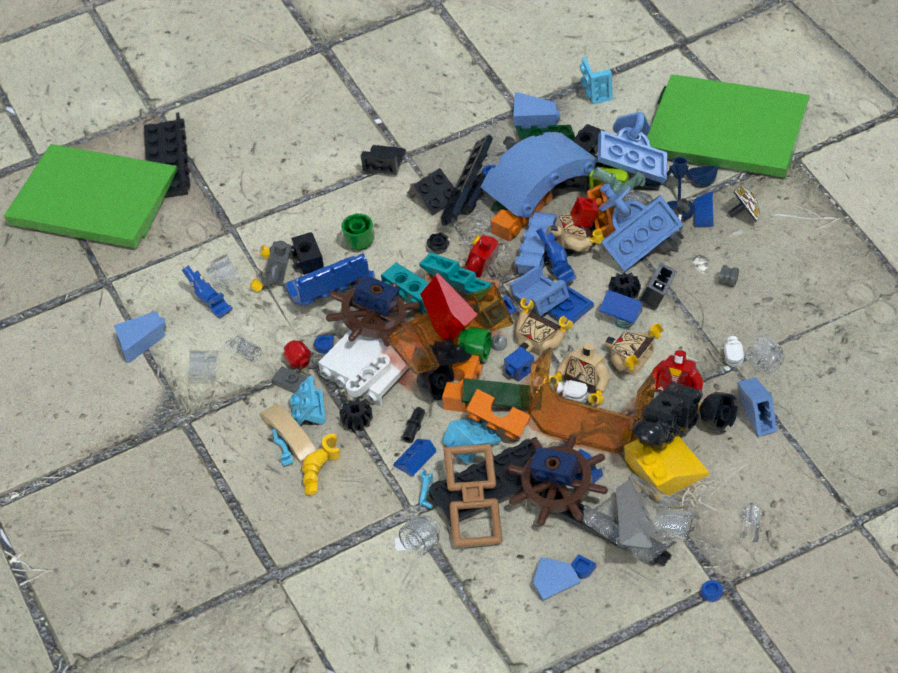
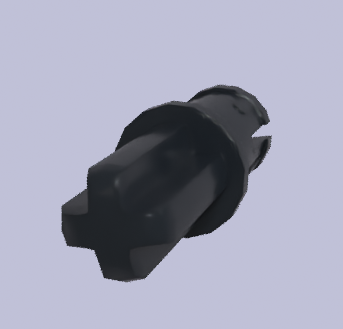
M421 407L414 409L411 418L406 422L407 427L401 437L406 443H413L417 431L422 427L421 422L425 415V410Z

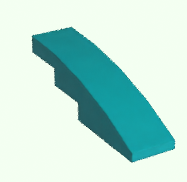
M430 252L419 263V266L431 275L435 276L439 273L451 287L482 300L493 289L490 282L476 278L475 272L461 268L458 261Z

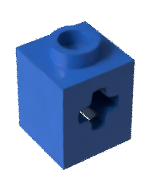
M519 347L504 359L505 373L510 378H514L519 382L535 370L534 356L524 348Z

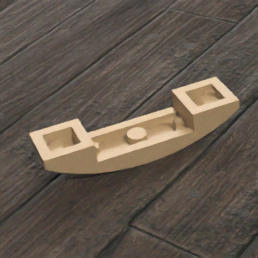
M274 404L260 412V416L270 427L273 426L300 463L303 462L306 455L316 450L300 425L283 407Z

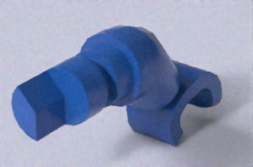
M542 228L536 231L543 244L547 245V255L554 267L552 268V273L556 274L558 279L563 280L566 284L575 280L576 275L571 265L568 264L567 253L564 247L560 246L558 241L555 242L553 233L546 235Z
M189 265L182 269L188 281L194 284L192 287L195 289L194 293L196 296L209 305L210 310L216 317L220 318L233 309L224 300L223 293L218 294L209 282L206 283L204 279L200 278L201 274L198 270L193 272Z

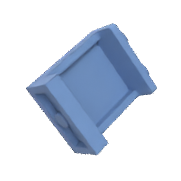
M536 266L509 284L513 299L520 303L522 298H526L525 306H528L530 300H532L534 307L531 311L540 316L569 297L566 283L561 279L556 283L543 275L539 266Z

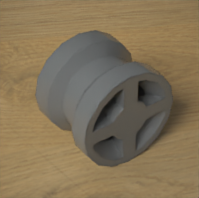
M723 265L720 271L719 283H729L730 286H735L739 276V268H729L727 265Z

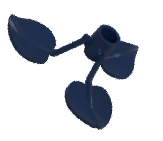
M675 157L672 166H669L667 180L671 172L674 178L678 179V201L681 199V183L685 175L694 184L710 185L716 180L718 166L689 169L686 158ZM646 178L643 187L659 188L661 183ZM678 201L667 202L671 209L678 207ZM688 201L689 211L687 213L682 212L683 219L690 218L694 214V205L690 201Z

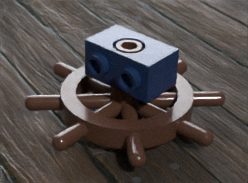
M365 275L363 278L356 279L357 285L355 289L349 291L346 295L335 291L329 293L330 298L342 302L341 313L328 314L326 320L328 322L342 320L352 331L348 337L350 342H354L361 335L369 338H381L383 344L388 347L391 345L389 336L401 328L412 333L418 331L417 326L405 321L406 311L419 309L420 303H404L399 296L400 289L397 288L398 285L394 282L389 285ZM350 306H351V307L356 308V309H358V310L350 311L349 308H350ZM396 312H397V316H396V317H394V316H392V315H389V313H396Z
M575 434L569 436L566 446L543 448L538 439H533L532 445L536 452L528 460L525 467L515 465L507 467L509 473L522 475L524 492L510 498V505L514 506L528 499L535 507L541 509L537 520L540 526L545 524L549 512L559 513L571 510L575 519L581 521L583 520V514L578 505L586 499L589 492L600 494L608 492L606 486L592 483L590 468L604 461L605 455L600 453L587 460L580 452L573 449L577 440ZM583 472L582 481L575 479L576 474ZM532 478L542 481V483L534 487L531 486ZM567 486L578 489L571 495ZM549 488L546 498L538 495V493ZM559 491L563 499L554 500L556 493Z

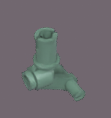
M598 166L592 174L593 178L610 184V188L615 194L627 185L631 189L638 185L644 186L646 180L642 173L636 172L633 178L622 183L617 180L614 173L610 174Z

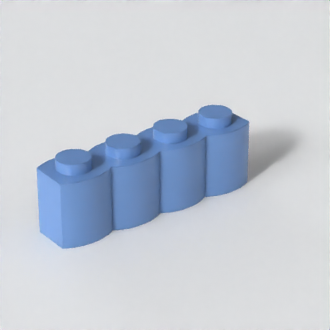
M534 212L533 217L529 218V229L525 230L524 243L520 244V255L516 256L515 267H518V273L525 274L536 266L541 267L543 271L548 253L547 245L543 244L536 231L542 228L547 235V227L555 225L557 214Z

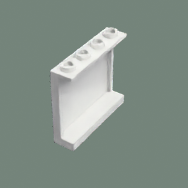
M349 330L318 362L320 374L323 378L346 388V382L376 355H388L391 369L361 395L370 403L382 406V396L412 364L419 367L423 363V356L415 353L416 346L395 335L389 336L391 345L388 347L383 344L381 338H369L361 335L354 342H350L348 337L352 331ZM366 373V374L364 375V377H365V378H370V377H372L374 374H372V373Z

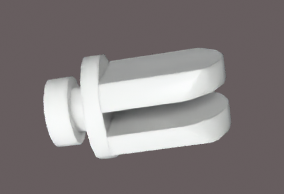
M735 336L728 337L724 345L725 360L727 365L731 367H738L744 361L743 345Z
M566 380L565 385H563V382L558 383L556 393L560 394L563 392V398L583 402L586 398L587 386L585 383Z

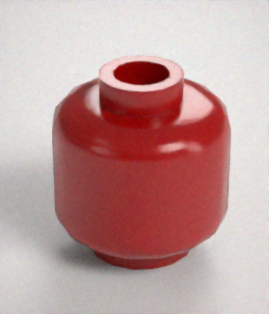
M292 340L285 345L283 357L292 368L297 369L300 367L302 369L309 365L312 354L304 342Z

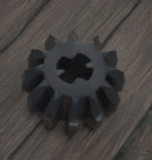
M624 271L623 274L616 273L615 277H611L608 290L634 299L638 298L641 284L638 276H633L632 272L626 274Z
M358 398L353 402L349 399L348 404H343L339 412L341 424L347 430L353 428L354 432L359 428L363 430L364 426H370V421L373 418L370 404H367L365 400L359 401Z

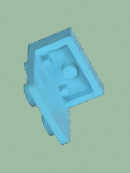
M469 418L450 421L442 441L448 447L499 444L501 438L494 430L488 428L483 421L476 422ZM476 453L456 455L466 464L473 463Z

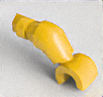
M334 433L328 434L322 439V449L319 448L306 455L303 460V484L305 485L306 495L317 493L318 473L321 467L328 460L340 458V449H332L337 444V435Z

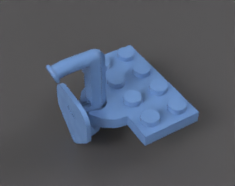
M643 112L618 117L613 124V131L617 135L602 130L598 134L597 162L633 174L640 172L645 178L663 184L667 180V152L650 146V141L646 136L650 132L651 127Z
M606 183L600 188V191L606 195L608 200L599 207V210L603 212L614 205L612 224L615 231L604 238L601 243L623 271H626L682 227L683 223L661 195L644 206L636 200H622L631 190L629 185L623 187L615 194L610 188V184Z

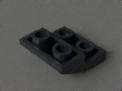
M443 339V342L435 341L434 345H417L415 352L441 365L460 363L470 359L472 354L465 351V347L454 345L455 342Z

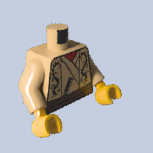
M571 211L563 216H559L554 226L547 227V235L553 233L560 246L562 245L564 248L575 251L588 252L594 242L602 244L601 241L604 239L601 229L595 230L592 235L589 227L574 226L570 214Z
M522 298L520 304L523 307V311H520L516 327L519 347L539 356L547 351L558 348L566 335L565 331L573 327V322L571 320L567 321V318L562 316L559 319L558 325L534 312L529 314L528 311L533 309L534 303L530 300L529 305L525 306L527 300Z
M656 323L650 327V330L644 333L626 331L622 333L618 340L609 336L605 342V347L611 349V361L618 371L625 370L636 376L654 353V338L659 339L661 337L660 332L664 331L662 326Z
M585 343L583 347L570 352L562 360L557 368V374L550 376L548 383H551L556 378L557 383L554 387H557L558 383L562 382V375L568 381L585 383L588 390L596 393L589 396V402L594 403L597 397L596 405H601L604 402L602 392L606 390L610 374L605 365V358L594 352L595 346L593 344Z

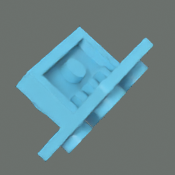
M308 376L290 398L292 417L299 425L304 420L322 425L326 420L322 390L314 388L313 377Z

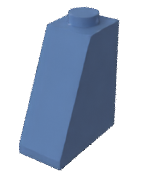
M515 92L514 126H522V129H528L532 125H538V128L557 125V121L560 120V110H557L555 102Z
M157 311L114 325L126 362H132L165 337L164 328H167L163 317H159Z
M756 377L737 382L740 401L757 436L777 432L772 395Z

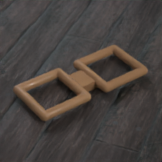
M490 444L444 448L447 489L449 491H462L463 501H454L449 504L453 545L455 547L502 543L503 537L498 500L495 498L484 499L483 489L496 486L492 446ZM484 452L488 480L455 483L452 455ZM491 507L494 536L461 538L458 509Z

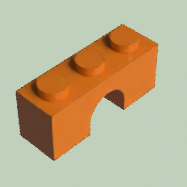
M472 355L466 361L452 365L454 380L460 382L446 383L442 395L444 410L467 413L466 409L469 403H462V384L465 378L478 379V376L482 375L483 365L480 364V358L476 355Z
M477 389L466 409L467 414H469L468 417L476 422L481 420L487 423L486 426L494 431L499 429L505 432L504 436L509 439L515 440L517 438L520 440L531 416L512 407L507 416L497 417L492 413L495 398Z

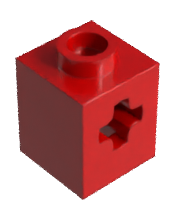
M577 197L570 213L574 226L592 227L599 210L595 199Z

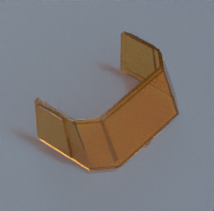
M496 285L461 296L478 314L466 329L477 327L490 329L492 332L514 324ZM428 312L421 315L417 313L413 316L414 319L396 328L397 330L387 337V342L415 375L439 367L429 344L434 345L435 341L443 342V339L434 330ZM460 335L453 340L455 342L454 345H458Z
M549 347L532 364L528 396H530L528 415L531 416V419L542 433L568 440L571 434H575L577 437L575 444H583L613 453H618L624 449V445L636 440L637 436L633 434L632 428L636 422L642 419L645 407L654 399L656 386L654 374H651L638 389L634 416H628L559 397L548 383L552 348Z

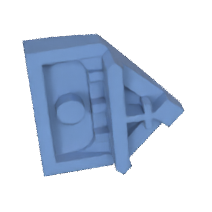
M541 557L532 583L543 602L580 584L581 581L571 564Z

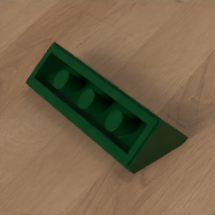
M469 378L463 380L462 403H470L478 389L495 398L493 406L514 407L516 409L534 411L540 410V386Z

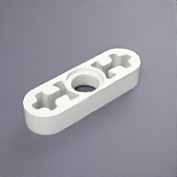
M386 354L376 355L346 382L348 395L351 397L361 396L391 369L389 356ZM366 373H372V374H374V375H373L372 377H370V378H365V377H364V375H365Z

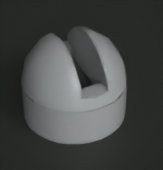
M500 334L494 335L492 338V348L496 351L504 350L507 347L505 336Z

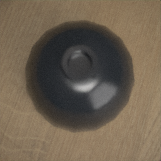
M432 361L424 364L417 375V388L420 393L429 399L442 401L446 383L454 382L452 367L450 365L436 364Z
M713 392L707 395L700 405L702 423L713 431L725 433L726 430L724 429L728 425L732 427L737 417L738 406L734 405L735 396L726 392Z

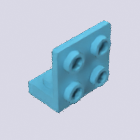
M582 57L580 71L583 77L580 79L582 87H585L587 98L591 99L592 104L613 100L612 73L610 69L593 73L586 57Z

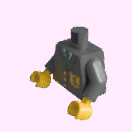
M274 241L270 248L262 245L260 247L262 252L259 255L268 259L265 277L261 281L256 278L251 281L252 285H250V288L256 292H259L263 286L270 284L283 286L291 251V245L284 241Z

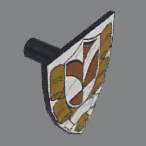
M738 187L733 193L740 202L728 211L729 215L734 217L746 209L756 222L760 212L754 193L744 187Z

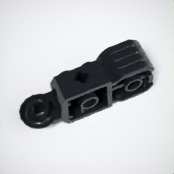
M671 382L664 389L663 393L660 392L645 407L642 419L633 426L632 432L639 437V443L663 450L668 444H671L674 437H678L680 431L688 433L696 425L699 418L697 410L703 397L702 391Z

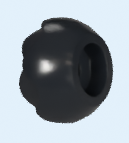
M442 232L431 234L427 239L428 248L435 253L444 252L450 244L449 237Z

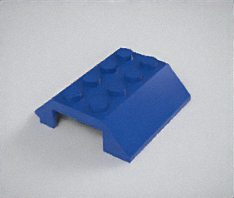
M364 253L356 257L350 256L286 282L283 286L294 304L307 305L315 301L314 297L318 299L329 296L331 290L335 292L341 291L349 287L348 283L356 284L357 278L370 275L368 262Z

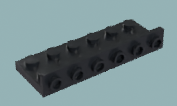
M179 112L176 113V120L144 125L146 161L173 165L178 168L164 198L188 195V187H191L190 178L187 177V175H190L189 166L186 165V163H189L187 153H185L188 149L187 143L184 141L187 138L185 129L183 130L186 127L184 118L180 117Z
M536 437L525 439L519 445L513 448L508 447L502 453L496 456L493 455L496 486L483 489L484 499L495 498L498 500V503H501L524 492L522 475L509 473L507 467L509 465L525 467L528 460L536 452L532 445V440L537 439ZM485 460L479 464L470 465L460 473L455 472V483L488 480ZM532 478L531 486L534 487L542 483V481ZM439 480L429 487V497L435 500L449 526H451L449 504L454 501H463L462 491H449L447 489V480ZM490 507L458 509L459 522Z

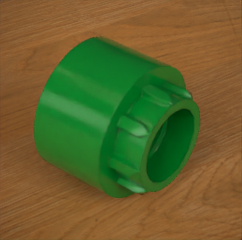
M358 213L352 214L343 220L341 228L344 243L354 250L368 248L375 238L372 219L365 214Z
M477 327L464 329L460 334L458 345L465 347L466 352L479 356L480 362L487 361L492 344L491 330Z

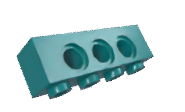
M397 262L381 274L382 282L389 285L394 282L398 285L397 288L400 289L399 296L406 303H420V308L417 310L422 312L427 318H430L420 295L429 282Z

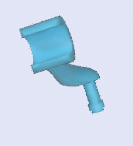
M273 429V441L280 445L284 454L280 455L283 466L294 463L286 442L278 437L277 430Z
M422 470L420 475L423 484L419 502L420 506L424 505L431 509L433 505L427 503L426 498L429 484L433 482V473L426 476V470Z

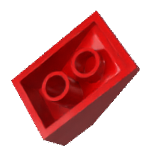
M439 273L433 277L420 293L434 330L442 339L455 340L478 316Z

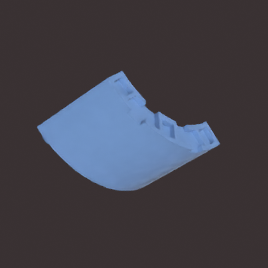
M546 132L537 137L533 135L515 144L499 158L501 161L495 168L492 167L481 188L516 216L530 218L535 207L546 193L569 178L590 176L591 171L595 169L598 159L562 133Z

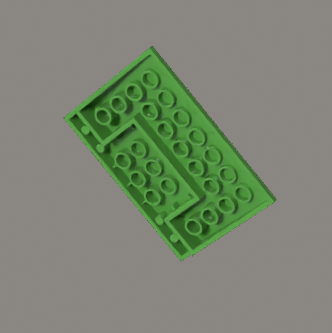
M671 74L647 138L650 141L651 147L667 152V159L673 160L675 157H684L687 159V162L786 178L792 163L810 95Z
M50 144L4 214V218L9 225L137 249L141 238L145 239L178 168L173 165Z

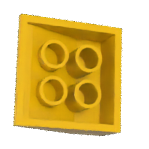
M679 435L674 437L671 444H668L663 450L639 443V438L624 445L626 463L657 501L709 476V471Z

